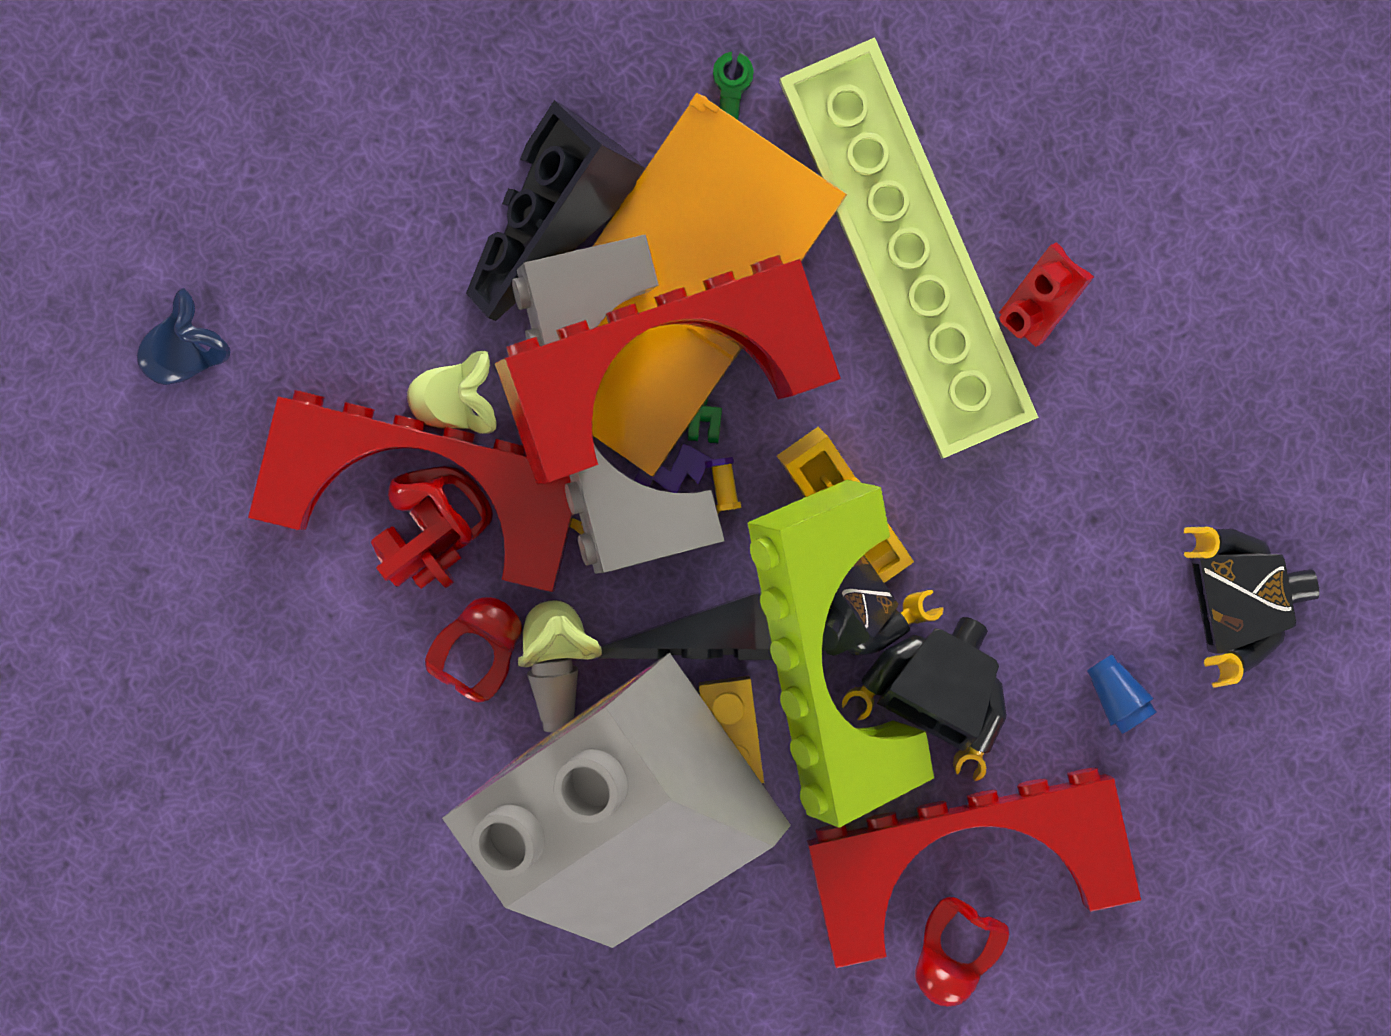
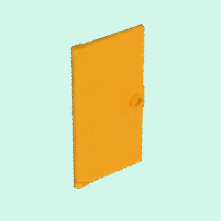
M696 93L687 109L637 180L634 189L627 195L593 245L598 246L646 234L659 286L648 293L622 302L613 310L636 303L640 313L657 307L654 297L682 287L685 288L687 296H691L705 291L703 280L729 271H733L735 280L753 275L751 264L773 256L780 255L783 264L797 259L802 261L847 194L709 101L707 97ZM607 317L597 327L608 324ZM665 325L646 330L625 345L608 366L596 393L592 416V435L654 477L742 348L723 335L697 326Z

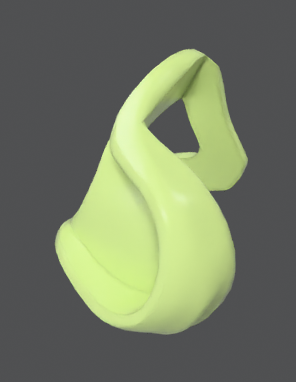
M474 352L462 364L430 369L415 378L407 391L408 404L415 418L424 421L426 425L437 428L471 429L480 434L494 432L497 426L494 410L490 403L477 393L478 386L486 380L489 373L490 360L488 352Z
M557 600L547 601L536 605L528 613L523 628V656L518 657V665L520 667H531L533 664L545 660L561 658L594 659L602 655V649L598 641L585 634L579 615L569 604Z

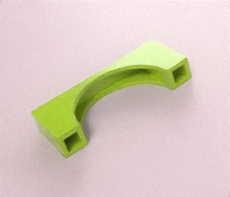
M845 480L747 522L751 538L750 554L757 568L761 588L760 603L767 617L772 642L770 652L777 667L782 691L780 701L787 716L792 740L790 751L797 765L801 785L800 800L808 816L838 828L934 779L926 731L894 720L874 727L854 728L837 710L826 686L822 666V640L826 618L835 593L855 563L871 548L890 537L881 487L852 480Z

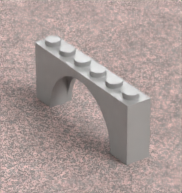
M646 234L525 262L517 269L518 278L512 279L517 306L520 310L527 309L532 328L525 331L526 340L537 337L540 346L559 340L556 330L587 320L589 329L596 328L606 317L605 314L612 311L619 304L635 296L648 293L659 286ZM595 445L594 450L598 465L570 475L571 483L565 484V493L570 511L573 515L580 514L584 534L578 535L581 556L586 566L593 565L595 574L621 569L724 541L712 490L698 493H670L641 485L614 468L602 456Z

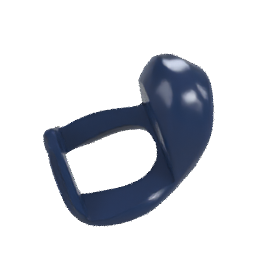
M185 288L180 289L176 293L171 315L147 333L137 352L139 368L149 379L158 384L170 385L184 382L211 366L226 362L230 356L229 345L217 333L192 326L195 303ZM199 344H203L211 348L208 351L201 347Z

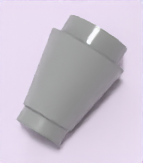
M570 658L545 660L531 666L532 670L527 672L545 732H555L574 718L578 667L573 665Z

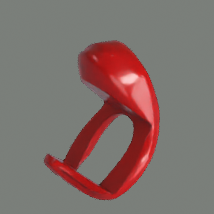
M440 466L401 474L390 482L388 499L394 509L410 511L427 496L434 500L441 514L461 537L453 545L456 550L470 544L492 521V508L483 491L471 477L456 468ZM453 484L457 486L479 512L482 520L472 529L449 504L443 490L444 485Z
M481 597L473 600L455 621L446 626L436 636L425 658L426 670L439 681L447 685H454L456 691L474 702L490 700L501 688L508 675L512 651L522 634V624L518 615L508 604L499 599ZM466 633H473L483 637L492 646L494 652L492 667L473 688H469L458 679L443 671L452 645L460 636Z
M946 897L939 901L927 919L923 948L915 969V979L923 994L930 1001L940 1006H957L965 1002L975 991L980 977L1002 955L1010 935L1008 926L993 917H980L972 906L958 898ZM958 912L974 925L984 930H990L982 953L976 960L970 963H961L950 958L941 946V934Z

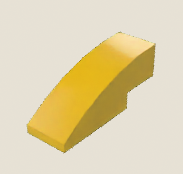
M819 427L776 456L804 497H808L845 480L860 482L854 476L830 438ZM889 524L890 537L878 543L864 554L884 583L914 563Z

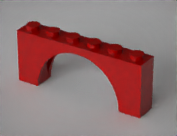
M780 255L773 256L751 264L753 275L735 280L733 271H729L703 280L705 291L691 296H687L684 287L654 297L657 304L655 308L639 313L636 303L606 313L608 324L589 329L587 320L560 328L556 330L559 340L540 346L537 337H533L507 346L506 349L509 357L496 362L495 366L537 485L549 483L598 465L592 437V416L597 390L608 366L625 345L648 329L665 325H691L705 328L727 337L744 349L757 362L771 383L777 399L795 396L840 380L841 378L801 260L797 259L783 264Z
M294 390L292 400L278 396L248 518L296 530H306L313 509L323 492L338 475L354 463L373 454L392 449L427 450L451 459L463 467L480 483L490 497L497 511L504 537L505 558L502 580L549 592L555 591L573 518L565 493V484L571 483L570 475L549 483L537 485L528 457L523 456L525 450L523 445L495 439L492 449L473 444L475 434L445 427L443 436L423 432L424 421L396 414L393 424L373 420L375 409L345 402L343 411H336L323 407L325 397Z
M1097 767L1085 768L1068 773L1069 782L1049 786L1047 779H1036L1018 784V793L998 797L997 790L981 791L968 795L967 805L948 809L946 801H937L916 807L918 815L898 820L896 812H888L866 818L867 827L847 831L846 825L840 828L828 825L816 829L817 838L807 840L835 967L840 968L887 957L884 939L885 916L890 896L900 875L913 858L928 845L950 833L967 828H1007L1029 835L1044 843L1067 866L1079 889L1083 905L1090 912L1141 901L1115 779L1108 774L1099 775Z

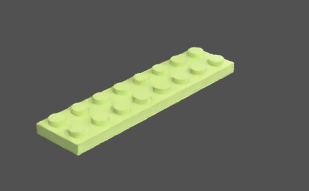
M872 38L780 78L779 83L819 176L847 194L835 213L941 459L1039 418L876 39Z

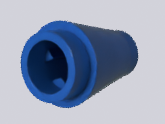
M1113 654L1087 670L1110 726L1116 724L1122 734L1157 713L1150 702L1154 698L1120 662H1117Z

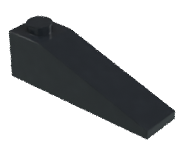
M555 100L527 141L520 160L532 164L521 191L518 192L508 188L502 202L503 205L508 206V224L505 232H495L488 237L466 292L487 318L493 321H497L516 303L512 279L518 278L517 269L523 263L574 251L617 212L645 170V167L620 144Z
M751 593L600 645L602 655L598 658L661 659L670 653L671 655H681V658L689 659L723 658V655H734L738 660H773L770 652L772 642L767 617L760 603L761 593Z

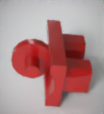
M1056 242L1047 248L999 311L1001 314L999 317L1000 322L1017 338L1022 339L1025 337L1037 347L1046 340L1093 280L1094 276L1075 264Z
M427 497L409 513L423 531L407 543L398 529L392 526L371 540V544L381 562L376 567L384 580H390L396 587L411 576L420 589L435 578L445 588H448L455 582L447 569L462 559L459 552L452 546L461 537L441 514L434 500L431 497Z

